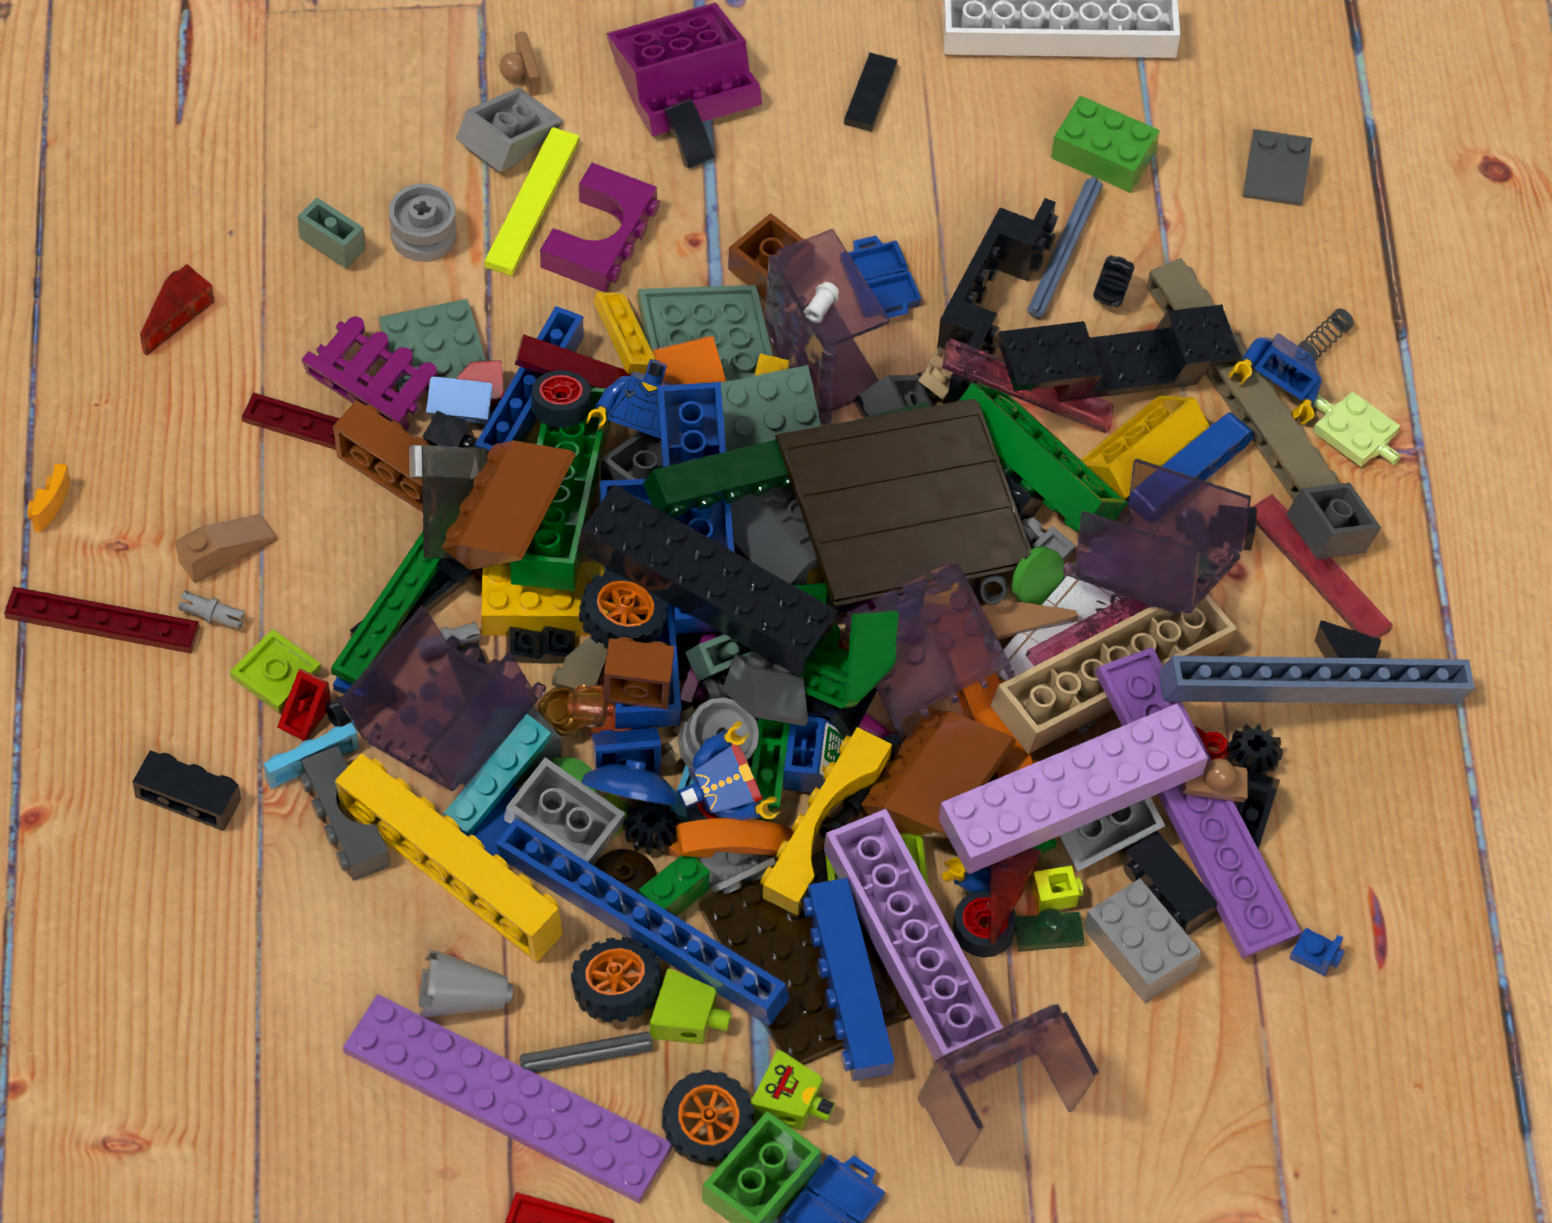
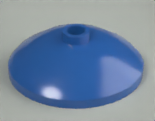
M627 759L626 765L608 764L591 770L583 775L581 781L584 785L597 790L648 802L676 805L679 799L676 791L663 777L646 770L645 762Z

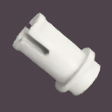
M823 282V284L816 287V295L804 310L805 316L813 322L820 323L831 304L836 303L839 299L838 288L830 282Z

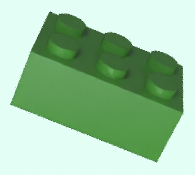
M1079 96L1054 136L1051 158L1131 193L1156 153L1160 130L1083 96Z
M767 1111L703 1184L702 1202L730 1223H773L820 1167L821 1150Z

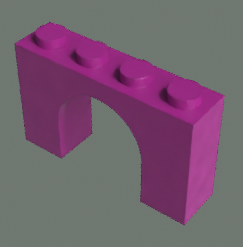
M592 162L579 183V202L613 215L620 222L621 227L612 236L602 240H585L553 228L540 249V268L602 292H607L611 283L618 281L624 261H629L632 257L634 244L637 238H643L647 229V221L650 216L654 217L656 215L660 201L657 200L656 186Z

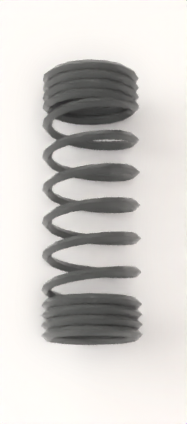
M1337 308L1326 321L1321 323V326L1316 328V331L1311 332V335L1307 336L1298 346L1310 353L1314 361L1318 360V357H1321V352L1325 353L1327 351L1326 347H1332V342L1336 343L1337 338L1342 337V333H1346L1354 326L1353 317L1345 309ZM1337 315L1341 316L1346 321L1347 325ZM1328 323L1333 324L1340 331V336H1337L1329 328ZM1323 328L1328 329L1335 337L1334 341L1330 340L1324 333ZM1318 333L1323 334L1330 342L1329 346L1325 345L1319 338ZM1312 337L1319 340L1325 350H1320L1313 342Z
M1002 574L985 577L980 590L982 599L988 604H998L1001 602L1006 594L1007 579ZM989 582H997L1002 586L1003 591L999 594H991L986 590L985 585Z

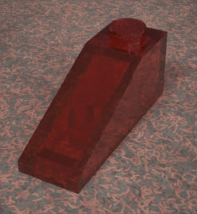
M188 264L180 270L172 272L167 280L164 281L140 333L142 352L146 356L214 303L212 284Z
M1032 847L990 865L988 873V943L995 945L1039 865L1041 851Z

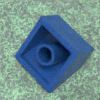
M633 728L626 731L603 730L592 734L594 769L608 764L626 765L627 759L645 762L646 770L661 775V740L657 728Z

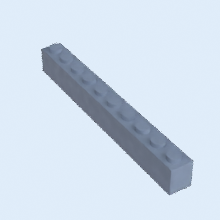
M1173 655L1159 671L1163 701L1460 704L1475 689L1470 661L1466 659Z

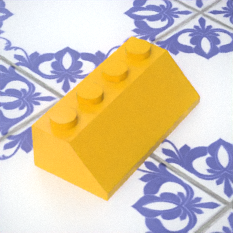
M1159 395L1089 451L1081 460L1122 498L1128 499L1131 492L1140 483L1201 435L1210 425L1195 397Z

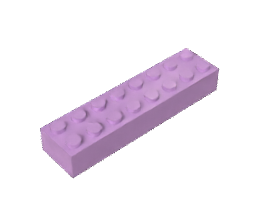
M1174 704L941 803L939 821L967 874H971L1199 777L1204 773L1208 757L1178 704Z
M884 809L827 832L824 851L838 878H848L856 912L940 1072H946L1002 1048L1005 1030L888 811Z

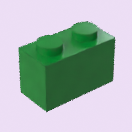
M680 855L639 889V894L677 917L709 890L710 871L696 857Z

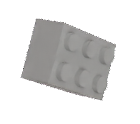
M545 757L506 806L504 820L509 824L515 818L593 865L622 827L625 813Z
M1140 878L1087 911L1084 926L1085 932L1144 1003L1197 970L1201 950Z

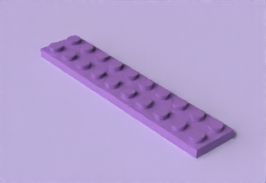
M1153 647L1104 664L1095 670V674L1122 726L1178 704L1208 757L1207 763L1212 761L1182 702L1163 701L1159 671L1163 666ZM1182 784L1157 794L1205 888L1217 901L1216 909L1242 959L1287 942L1301 934L1292 913L1233 801L1182 794Z
M377 994L343 1046V1052L350 1057L637 1203H640L672 1150V1144L668 1140L529 1070H524L514 1062Z

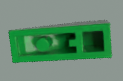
M758 718L759 738L757 748L753 752L751 768L752 775L763 798L757 802L761 803L769 797H776L778 800L774 803H768L767 808L780 809L790 723Z

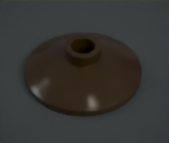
M629 849L611 851L603 855L594 865L639 893V889L656 876V870L651 861L643 854ZM626 871L630 874L628 876L623 877L620 876L618 873Z

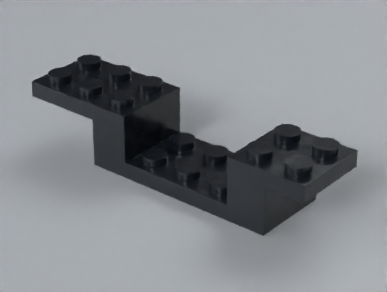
M1044 198L1034 219L1001 207L998 209L940 318L937 349L939 347L945 351L950 349L960 357L950 377L947 403L958 402L971 383H981L986 370L984 365L986 361L992 362L997 351V345L994 344L1000 327L996 326L997 313L976 305V303L982 304L986 296V284L988 281H994L998 271L1027 282L1033 271L1038 273L1044 259L1042 254L1045 249L1048 251L1051 249L1055 239V233H1052L1058 220V216L1054 214L1055 201Z
M1222 304L1167 311L1154 330L1090 337L1085 322L1080 321L1000 331L996 337L1014 391L1054 387L1058 402L1197 385L1210 366L1234 364L1241 358Z

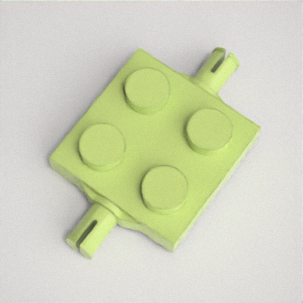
M1353 391L1341 402L1333 405L1321 397V395L1317 396L1315 404L1312 406L1324 413L1325 416L1315 424L1313 430L1315 434L1360 467L1369 459L1379 455L1392 463V465H1395L1400 460L1402 455L1388 446L1389 441L1398 434L1400 425Z

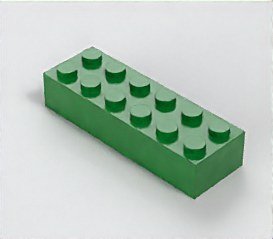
M971 383L959 401L976 399L979 402L997 455L1001 458V465L1023 478L1021 480L1022 484L1033 492L1037 491L1044 498L1043 503L1054 512H1060L1066 518L1064 522L1076 532L1089 531L1091 533L1107 532L1128 502L1000 385Z

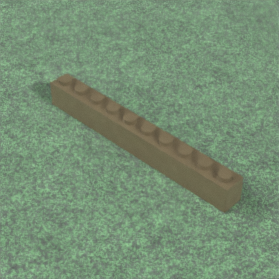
M1182 258L1150 270L1147 290L1164 314L1171 310L1214 305L1210 293L1201 287L1194 270L1191 267H1187ZM1233 333L1241 355L1238 362H1241L1246 350L1243 347L1240 336L1237 333ZM1237 363L1210 366L1205 374L1232 413L1254 431L1252 442L1293 501L1301 488L1339 484L1336 473L1328 469L1323 461L1321 452L1317 447L1312 446L1307 439L1305 429L1301 424L1296 423L1291 416L1289 406L1286 402L1280 400L1275 393L1272 382L1268 378H1265L1254 367H1251V376L1243 385L1239 386L1238 384L1242 381V378L1238 373H1234L1231 378H1228L1229 372Z

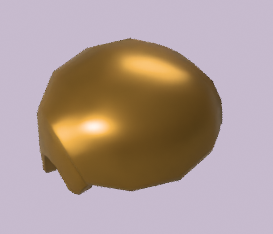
M563 687L552 688L541 697L537 711L559 736L572 735L583 728L578 727V725L583 724L585 726L584 716L587 708L581 702L578 694L571 689Z

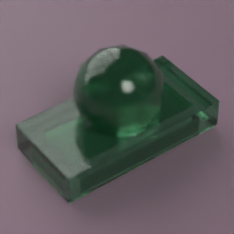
M1047 908L1038 915L1016 917L1015 934L1018 952L1084 946L1085 940L1080 912L1062 913L1057 909Z

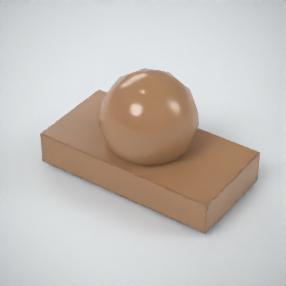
M525 31L515 33V52H510L503 56L499 64L500 72L504 78L510 81H518L524 78L529 95H540L541 75L528 35Z
M1222 758L1215 759L1206 763L1203 775L1182 783V794L1244 803L1248 798L1247 768L1235 767L1229 761Z

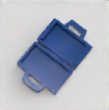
M876 235L853 241L854 251L840 255L841 266L851 289H853L852 292L863 319L882 315V319L886 320L906 315L909 308L921 305V296L910 271H908V265L896 240L883 244ZM876 244V246L860 249L861 247Z
M828 1155L806 1183V1189L803 1188L782 1214L780 1223H865L884 1198L885 1191L872 1183L876 1170L856 1156H852L845 1163H842L833 1156ZM850 1166H855L868 1176L864 1178L863 1176L852 1170Z

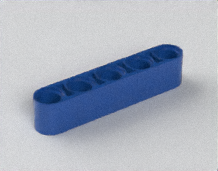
M1233 413L1225 414L1140 483L1128 497V504L1149 522L1157 521L1247 447L1254 437V431Z

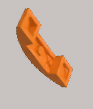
M728 818L704 819L680 823L676 827L680 855L712 858L715 852L770 855L777 862L778 858L776 855L784 840L790 841L794 834L792 829L787 826L756 819L744 821Z

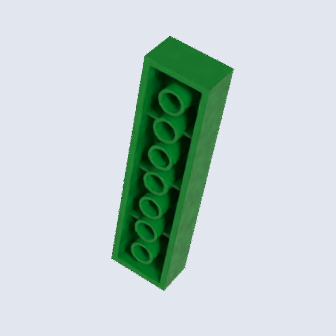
M590 387V411L596 409V404L606 388ZM606 415V422L601 430H597L601 423L598 417H592L588 425L586 417L584 421L577 425L565 428L551 427L541 422L537 445L572 450L576 456L522 560L510 562L512 585L575 591L583 554L577 551L581 529L591 517L601 470V458L604 456L611 421L607 420L608 415Z

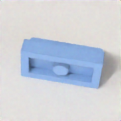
M433 376L430 378L426 414L429 419H433L438 410L464 423L486 425L492 415L490 410L492 384L489 382Z

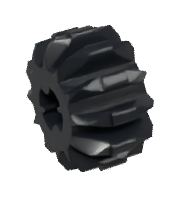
M1108 256L1105 259L1093 293L1094 300L1109 307L1118 308L1122 305L1134 271V264L1120 256Z
M1246 723L1242 731L1236 730L1233 733L1232 740L1228 744L1229 762L1232 765H1238L1237 767L1247 768V772L1250 770L1267 776L1268 771L1274 772L1278 768L1279 761L1282 759L1283 751L1280 748V737H1273L1274 732L1272 728L1263 731L1260 723L1256 725L1255 729H1252Z
M639 800L637 809L629 807L627 818L623 821V829L626 831L625 839L627 843H634L633 848L636 852L644 847L648 856L652 853V849L655 848L660 853H663L665 845L671 846L675 842V835H677L676 827L678 825L676 822L677 814L675 811H668L669 806L667 804L657 806L656 803L650 802V805H645Z

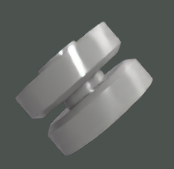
M414 184L403 188L393 197L389 206L391 241L395 250L403 257L416 262H430L442 258L451 251L456 242L455 204L445 190L431 184Z
M715 698L708 700L695 710L681 728L678 739L680 756L687 767L690 768L693 766L694 756L706 739L723 731H728L736 721H741L743 724L735 732L739 736L749 733V737L740 745L747 761L758 744L759 731L755 718L732 699Z

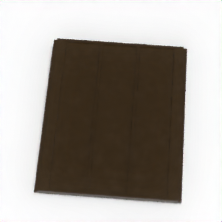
M976 399L775 435L833 607L1012 572L1016 570L1022 558L1027 559L1032 554L1029 552L1031 551L1030 544L980 404Z

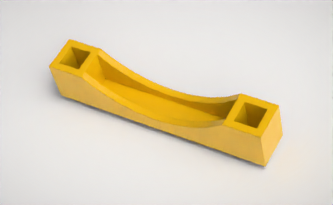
M858 727L852 737L847 735L839 748L840 757L836 763L831 761L824 773V784L821 789L816 787L808 800L809 809L805 815L799 814L792 827L793 836L790 841L784 840L776 855L778 861L773 868L769 866L762 876L760 884L763 885L764 899L798 916L803 907L802 898L807 895L808 885L814 884L811 852L822 822L845 798L863 788L876 784L891 758V743Z

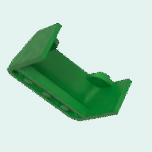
M825 583L794 585L826 604L827 586ZM891 610L852 614L849 651L838 647L840 629L836 622H834L831 633L802 674L805 694L839 708L855 707L892 670L896 662L899 612Z

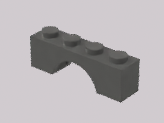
M336 746L302 759L303 773L299 774L301 785L305 792L311 791L314 799L311 800L313 810L317 818L323 817L326 826L323 828L329 844H336L339 850L336 853V857L342 871L348 870L354 881L390 867L388 849L376 824L368 825L353 822L345 817L338 808L340 799L335 780L348 767L339 747Z

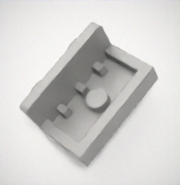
M715 852L712 858L696 857L710 871L709 888L711 892L722 890L724 895L742 887L739 882L740 880L751 876L753 881L763 876L769 866L776 864L775 858H769L768 855Z

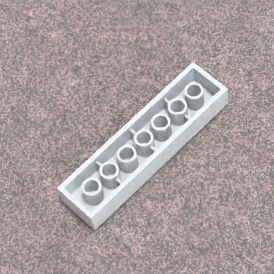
M943 0L942 5L944 55L1177 57L1180 40L1178 0Z

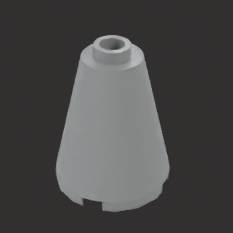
M428 950L425 960L431 961L429 970L423 969L419 1007H423V1009L419 1012L420 1016L433 1017L502 1010L505 1003H511L513 984L508 983L507 976L437 950Z

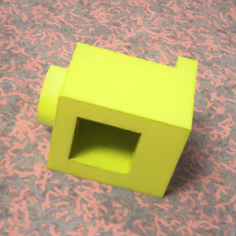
M1072 865L1033 872L1031 891L1038 916L1045 915V912L1078 906L1079 897L1083 896V886L1080 877L1075 878Z

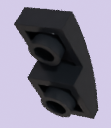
M686 99L663 109L670 134L677 141L685 167L691 168L714 158L709 138L692 99Z
M510 626L506 632V660L539 664L564 663L566 656L575 649V631L544 626L542 631L538 632Z

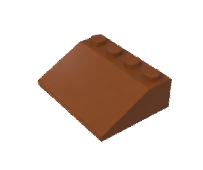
M514 440L494 445L487 454L488 461L483 470L477 474L473 481L474 487L470 495L460 505V514L456 522L447 530V539L442 549L469 570L522 560L576 454L572 450Z
M928 709L922 715L920 722L910 736L903 742V746L894 759L887 765L886 770L877 783L870 789L868 796L861 806L868 815L886 809L899 833L948 838L939 821L941 803L987 784L1016 743V740L1008 734L952 711Z

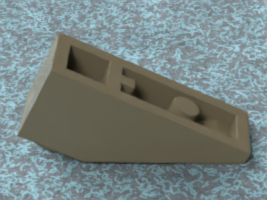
M590 636L566 656L562 668H556L552 685L571 689L578 694L585 707L592 710L604 682L608 649L604 648V644L600 642L598 644L595 643Z

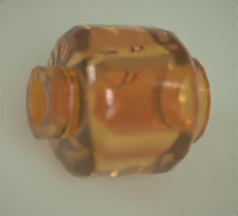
M578 685L574 688L573 693H568L567 718H572L574 725L578 727H602L607 721V716L613 717L614 703L603 702V686Z

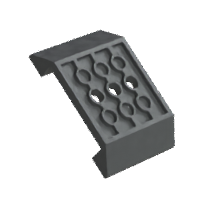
M781 487L772 488L769 492L760 496H754L753 493L744 495L740 500L731 503L734 547L747 560L793 586L806 585L809 570L818 567L819 563L793 487L788 489H781Z

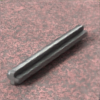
M640 1032L520 1055V1066L524 1070L534 1073L648 1052L652 1050L653 1042L650 1032Z

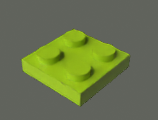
M272 629L230 670V678L280 713L285 707L298 670L303 669L316 676L322 668L320 662Z

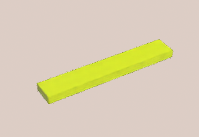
M554 127L551 128L484 261L486 268L510 276L514 275L580 142L579 135Z

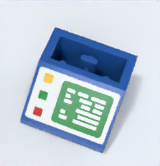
M807 716L806 726L790 724L784 767V790L812 793L816 787L821 789L825 782V779H823L824 773L831 761L837 762L841 755L839 748L844 740L833 723L825 718Z

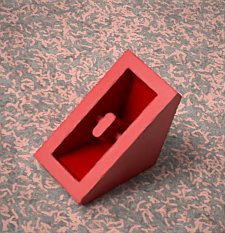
M299 669L277 728L303 741L308 740L326 714L324 704L331 702L329 682L303 669Z

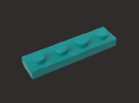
M526 714L443 815L451 817L468 836L472 835L554 735L534 718Z

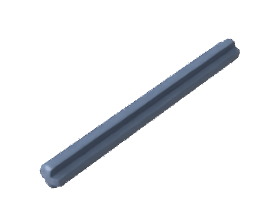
M1096 177L1086 180L1028 307V314L1032 315L1035 319L1045 316L1100 194L1103 184Z

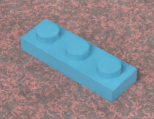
M352 723L343 727L337 726L317 739L302 742L297 748L289 752L272 756L267 762L263 763L265 779L270 788L273 789L299 777V774L303 773L302 759L336 746L339 747L342 756L359 749L356 729Z

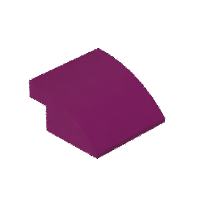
M716 2L606 33L624 85L641 120L652 137L670 132L663 109L689 98L692 99L702 122L763 105L760 84L749 69L746 40Z

